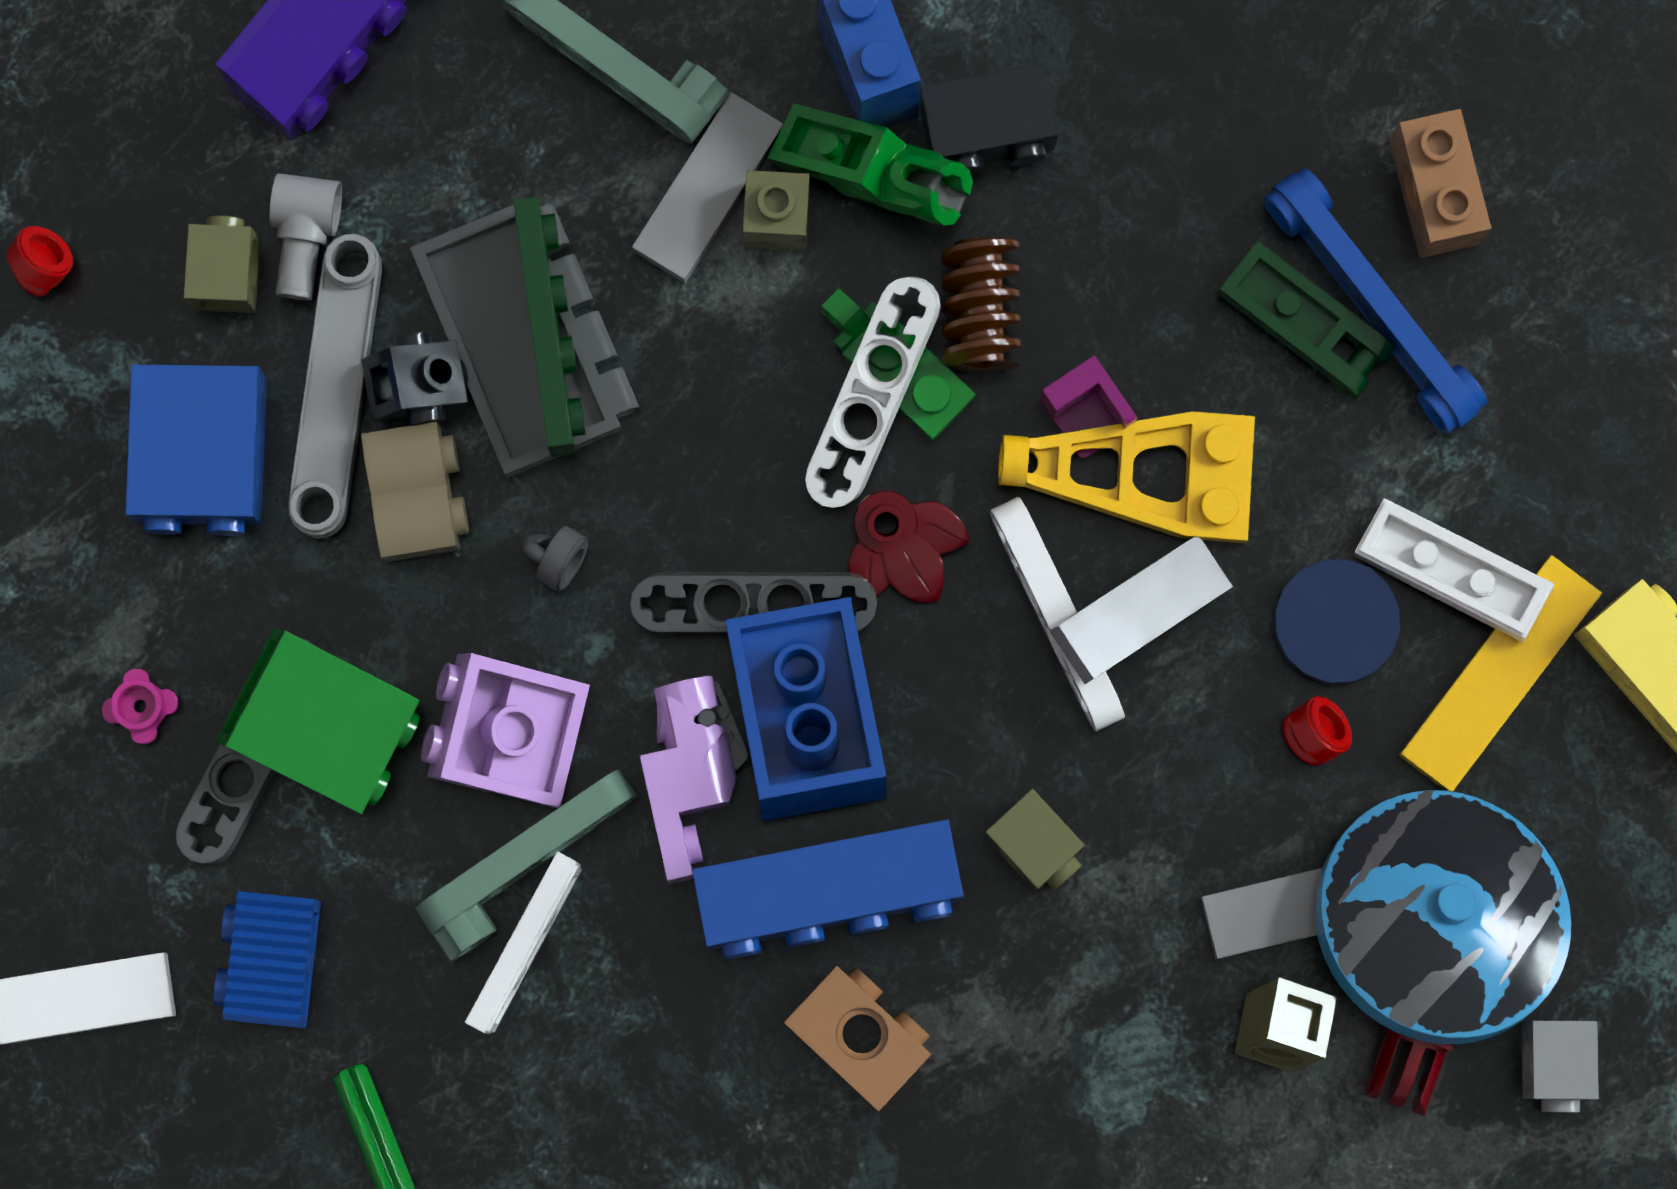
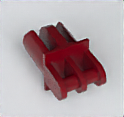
M1383 1026L1382 1030L1386 1032L1364 1095L1375 1099L1379 1097L1399 1041L1405 1044L1395 1069L1387 1098L1388 1104L1401 1108L1410 1093L1424 1051H1428L1429 1055L1414 1095L1411 1109L1413 1113L1425 1117L1446 1053L1452 1051L1453 1046L1452 1044H1436L1412 1039Z

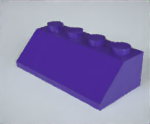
M267 0L215 65L237 99L293 141L302 129L308 132L320 122L329 107V102L326 99L341 81L348 84L359 74L368 58V54L365 51L379 33L387 36L397 27L406 13L407 7L404 5L406 0Z

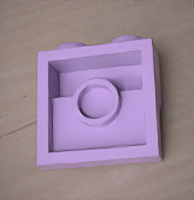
M473 653L457 654L455 665L446 663L437 683L436 697L438 700L445 701L440 726L430 725L421 748L422 762L430 763L427 777L552 808H559L590 685Z

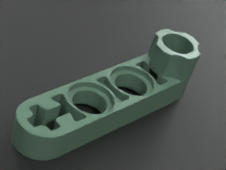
M558 0L499 1L502 7L518 22L662 127L687 143L692 144L730 94L728 89L715 76L698 64H693L688 60L683 63L674 77L668 81Z
M621 769L608 774L433 893L415 908L416 913L449 962H453L469 953L498 931L482 907L483 904L555 856L557 851L561 852L618 813L638 797L637 792Z

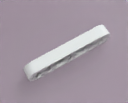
M917 277L896 279L886 287L879 299L807 468L805 477L807 490L811 497L822 506L831 508L845 506L856 500L867 484L939 316L941 306L939 294L934 286L925 279ZM916 288L920 291L918 302L925 306L926 310L923 316H911L903 331V334H913L916 336L911 347L900 337L881 334L880 330L883 323L890 328L897 327L902 315V308L894 304L897 294L909 295L912 289ZM880 345L893 347L898 351L902 359L901 372L897 378L889 382L878 380L869 370V356ZM855 403L867 404L874 410L877 416L876 430L867 439L854 438L845 428V412ZM835 438L846 448L865 451L866 455L863 462L856 456L849 457L843 476L851 481V486L849 489H838L834 495H831L826 491L829 481L821 477V471L823 468H834L844 451L831 448Z
M1016 497L989 510L1000 540L1092 728L1098 731L1124 719L1123 708L1106 671L1087 684H1084L1050 633V630L1075 615L1077 611L1020 497Z

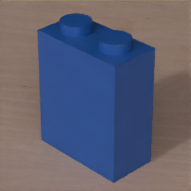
M817 0V26L852 119L887 127L888 129L917 119L921 78L891 0Z
M131 364L125 515L136 524H143V532L157 535L181 534L182 524L206 525V533L212 535L238 536L245 534V525L262 526L267 377L258 366Z

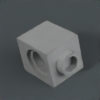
M1597 1021L1521 1022L1523 1099H1541V1112H1580V1099H1599Z

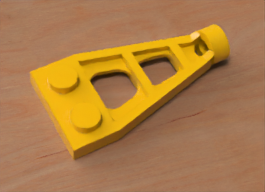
M1192 411L1139 420L1126 429L1122 424H1115L1038 438L1002 435L998 460V484L1033 489L1181 539L1200 537L1203 541L1244 544L1248 541L1255 416ZM1164 446H1176L1185 452L1187 456L1185 491L1182 499L1177 502H1166L1147 496L1135 487L1132 481L1133 462L1140 452ZM1113 449L1118 454L1116 487L1111 490L1081 485L1073 481L1070 476L1072 454L1078 450ZM1029 452L1033 453L1037 459V468L1033 473H1028Z

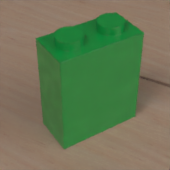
M273 628L215 742L362 814L367 803L374 806L383 795L391 775L385 768L395 748L403 749L411 740L419 723L420 716L414 713L420 700L285 630Z

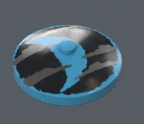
M1426 790L1399 795L1379 803L1356 819L1331 849L1318 879L1315 894V924L1319 944L1332 975L1342 990L1364 1013L1381 1025L1406 1037L1436 1044H1465L1501 1034L1522 1021L1543 1002L1557 983L1564 968L1571 939V915L1567 892L1553 859L1535 835L1519 820L1492 803L1477 797L1451 791Z

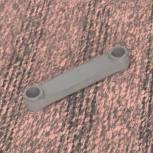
M357 234L342 235L334 239L327 247L323 258L288 502L289 516L294 526L304 535L315 539L328 538L336 534L345 524L348 515L366 388L361 359L370 356L381 282L382 259L374 244L366 237ZM352 251L366 253L368 255V264L361 274L355 277H345L338 273L339 261L345 254ZM316 495L332 497L334 508L326 521L320 524H310L304 521L303 508L310 498Z

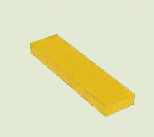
M1553 555L1549 556L1536 572V575L1554 583V587L1525 642L1522 643L1494 628L1398 755L1444 791L1453 792L1602 594L1601 591Z

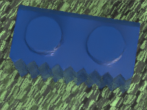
M238 891L236 905H226L222 920L221 936L222 942L231 943L228 961L229 969H218L214 986V1005L224 1007L222 1020L306 1028L321 901L309 898Z

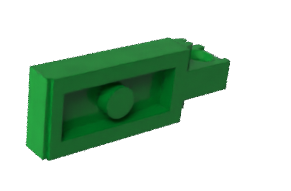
M838 288L821 306L823 308L821 313L842 332L833 343L843 352L842 358L851 366L877 304L872 301L862 310ZM898 322L896 328H890L885 323L881 327V334L900 337L911 347L915 340L913 334H903L905 327L900 322ZM880 345L869 356V370L880 381H892L901 372V356L893 347ZM925 347L898 411L928 440L933 442L976 398V394Z

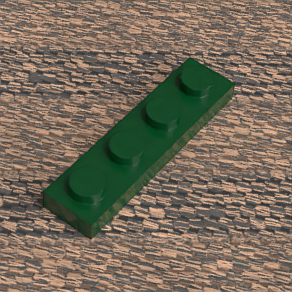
M538 196L514 199V211L547 447L552 457L577 454L574 436L586 435L581 398L569 399L566 375L577 373V365L572 336L560 337L557 313L569 312L564 276L563 274L552 276L549 252L560 251L555 213L543 215Z

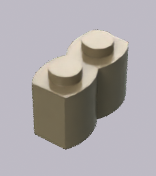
M436 421L361 434L381 559L385 562H392L460 550L458 535L469 534V525L463 496L452 498L449 473L459 472L454 436H442L441 427Z

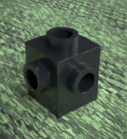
M431 333L411 334L398 337L393 340L394 346L361 359L372 421L407 417L409 426L435 421L442 423L446 421L445 411L468 402L466 394L468 374L466 366L459 356L457 340L432 342Z

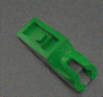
M793 103L767 158L780 169L793 173H806L812 178L826 181L842 195L870 202L893 212L914 216L918 219L943 226L954 225L961 216L959 212L966 197L970 196L973 185L970 170L962 163L945 159L937 152L906 144L887 127Z

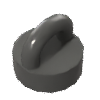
M564 526L554 537L544 534H531L523 540L521 546L527 557L539 563L536 574L537 581L554 591H560L569 585L578 572L588 549L587 536L568 526Z

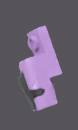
M713 676L687 679L654 689L657 703V744L664 743L665 750L640 755L666 877L670 884L694 879L692 864L703 862L696 826L694 824L683 827L681 817L729 806L737 782L735 772L749 758L719 683L713 680Z

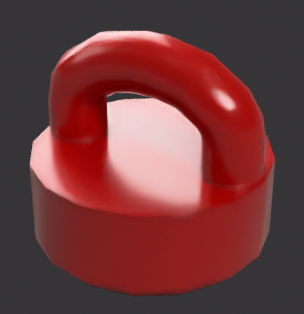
M28 226L22 229L7 249V260L17 282L27 293L35 297H43L52 288L58 286L73 266V255L66 242L53 231L40 226Z
M1315 696L1290 712L1284 718L1282 724L1283 737L1288 747L1301 761L1312 766H1320L1346 752L1352 743V731L1345 714L1335 703L1324 697Z

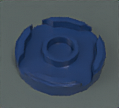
M1349 559L1321 560L1301 569L1282 589L1273 612L1274 638L1284 660L1304 676L1324 685L1352 684L1375 673L1392 655L1400 633L1399 605L1389 584L1370 567Z

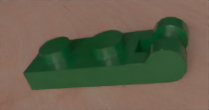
M1259 241L1254 244L1217 293L1326 376L1339 391L1353 399H1357L1368 386L1366 377L1376 364L1384 365L1395 351L1394 346L1383 335ZM1342 336L1347 338L1357 348L1347 362L1331 351Z

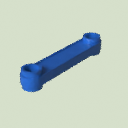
M1302 168L1296 174L1291 173L1271 188V192L1263 198L1264 205L1270 216L1288 236L1294 237L1299 233L1370 326L1394 346L1395 351L1392 354L1420 388L1421 391L1417 394L1416 398L1423 412L1434 426L1444 434H1448L1455 428L1460 429L1479 415L1480 409L1487 405L1488 401L1478 382L1461 365L1457 364L1451 368L1331 215L1329 210L1333 208V202L1318 178L1310 170Z

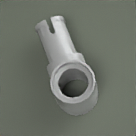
M280 173L276 175L272 187L269 216L271 229H278L276 239L282 241L276 296L312 301L319 246H326L327 236H335L339 225L342 205L341 181Z

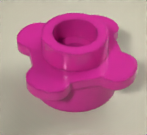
M132 669L125 673L123 683L115 690L112 698L107 699L103 703L102 714L107 722L111 724L119 723L131 732L133 741L136 743L148 744L156 739L157 727L164 717L176 712L178 697L172 690H161L151 683L146 671ZM137 701L145 702L146 708L143 712L135 710L134 706Z

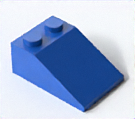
M851 597L726 619V628L761 820L768 821L887 799V776Z

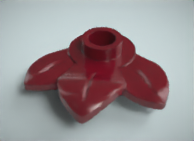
M876 491L866 496L859 503L855 511L854 528L859 539L848 557V570L850 573L860 574L869 580L875 589L876 596L891 584L899 593L911 600L934 603L940 598L944 583V567L940 554L964 546L970 541V536L961 519L948 507L939 502L924 501L911 504L906 497L895 491ZM883 512H890L897 517L896 528L886 534L878 532L874 528L876 517Z

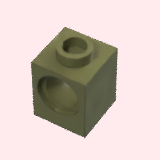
M746 170L743 219L744 248L806 252L810 199L809 174Z
M231 216L207 217L206 225L188 224L184 299L194 311L256 313L261 240L251 226H244L243 219Z
M1034 789L1029 791L983 835L1034 892L1045 882L1055 891L1082 866L1074 855L1085 846L1084 843Z
M1277 978L1247 993L1235 1054L1291 1073L1326 1058L1337 997L1282 978Z

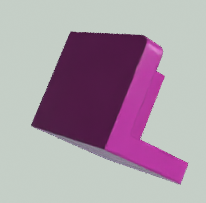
M1095 355L1044 388L1039 400L1061 433L1122 424L1126 429L1137 420L1134 411ZM1100 449L1078 450L1075 454L1079 459L1084 460Z

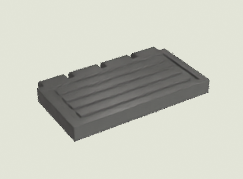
M554 204L541 206L543 215L555 213L560 251L567 248L570 242ZM514 205L410 247L448 341L457 340L460 359L464 362L467 369V386L506 478L557 458L551 456L547 447ZM558 251L549 252V255L554 254ZM570 254L552 262L550 260L552 276L563 274L569 312L557 313L560 337L572 336L576 357L577 373L566 375L569 399L580 397L582 402L586 435L574 436L576 449H579L622 431L618 419L635 412L640 407L623 367L612 369L600 375L598 374L597 367L618 358V355L599 311H592L577 318L573 315V311L591 304L594 298L575 254Z

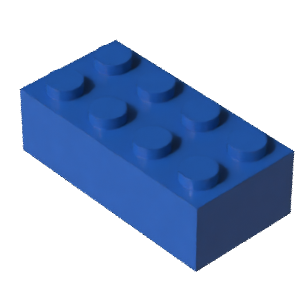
M949 819L692 869L706 946L710 951L721 949L725 960L762 953L760 941L785 937L788 948L825 941L823 929L847 924L850 936L884 930L889 926L888 916L911 912L913 923L949 917L952 914L951 904L959 903L964 897Z

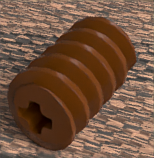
M971 237L955 242L954 246L947 248L941 253V264L953 270L944 275L941 280V288L947 293L954 295L942 302V313L946 317L954 319V321L942 327V338L947 342L956 344L943 351L942 361L947 366L968 372L1004 371L1020 366L1017 363L1004 360V353L1020 348L1021 340L1003 335V328L1021 322V315L1003 310V303L1020 298V290L1002 285V279L1020 273L1019 265L1002 261V254L1019 249V241L1005 237Z

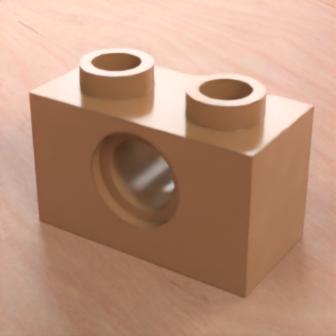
M1461 109L1400 122L1389 142L1419 259L1480 245L1492 228Z
M836 966L784 1023L877 1111H880L930 1057L931 1053L922 1046L930 1036L903 1010L893 1019L875 1001L883 992L856 966L847 975ZM864 1015L871 1017L880 1027V1042L874 1050L868 1053L854 1052L844 1042V1026L855 1016Z

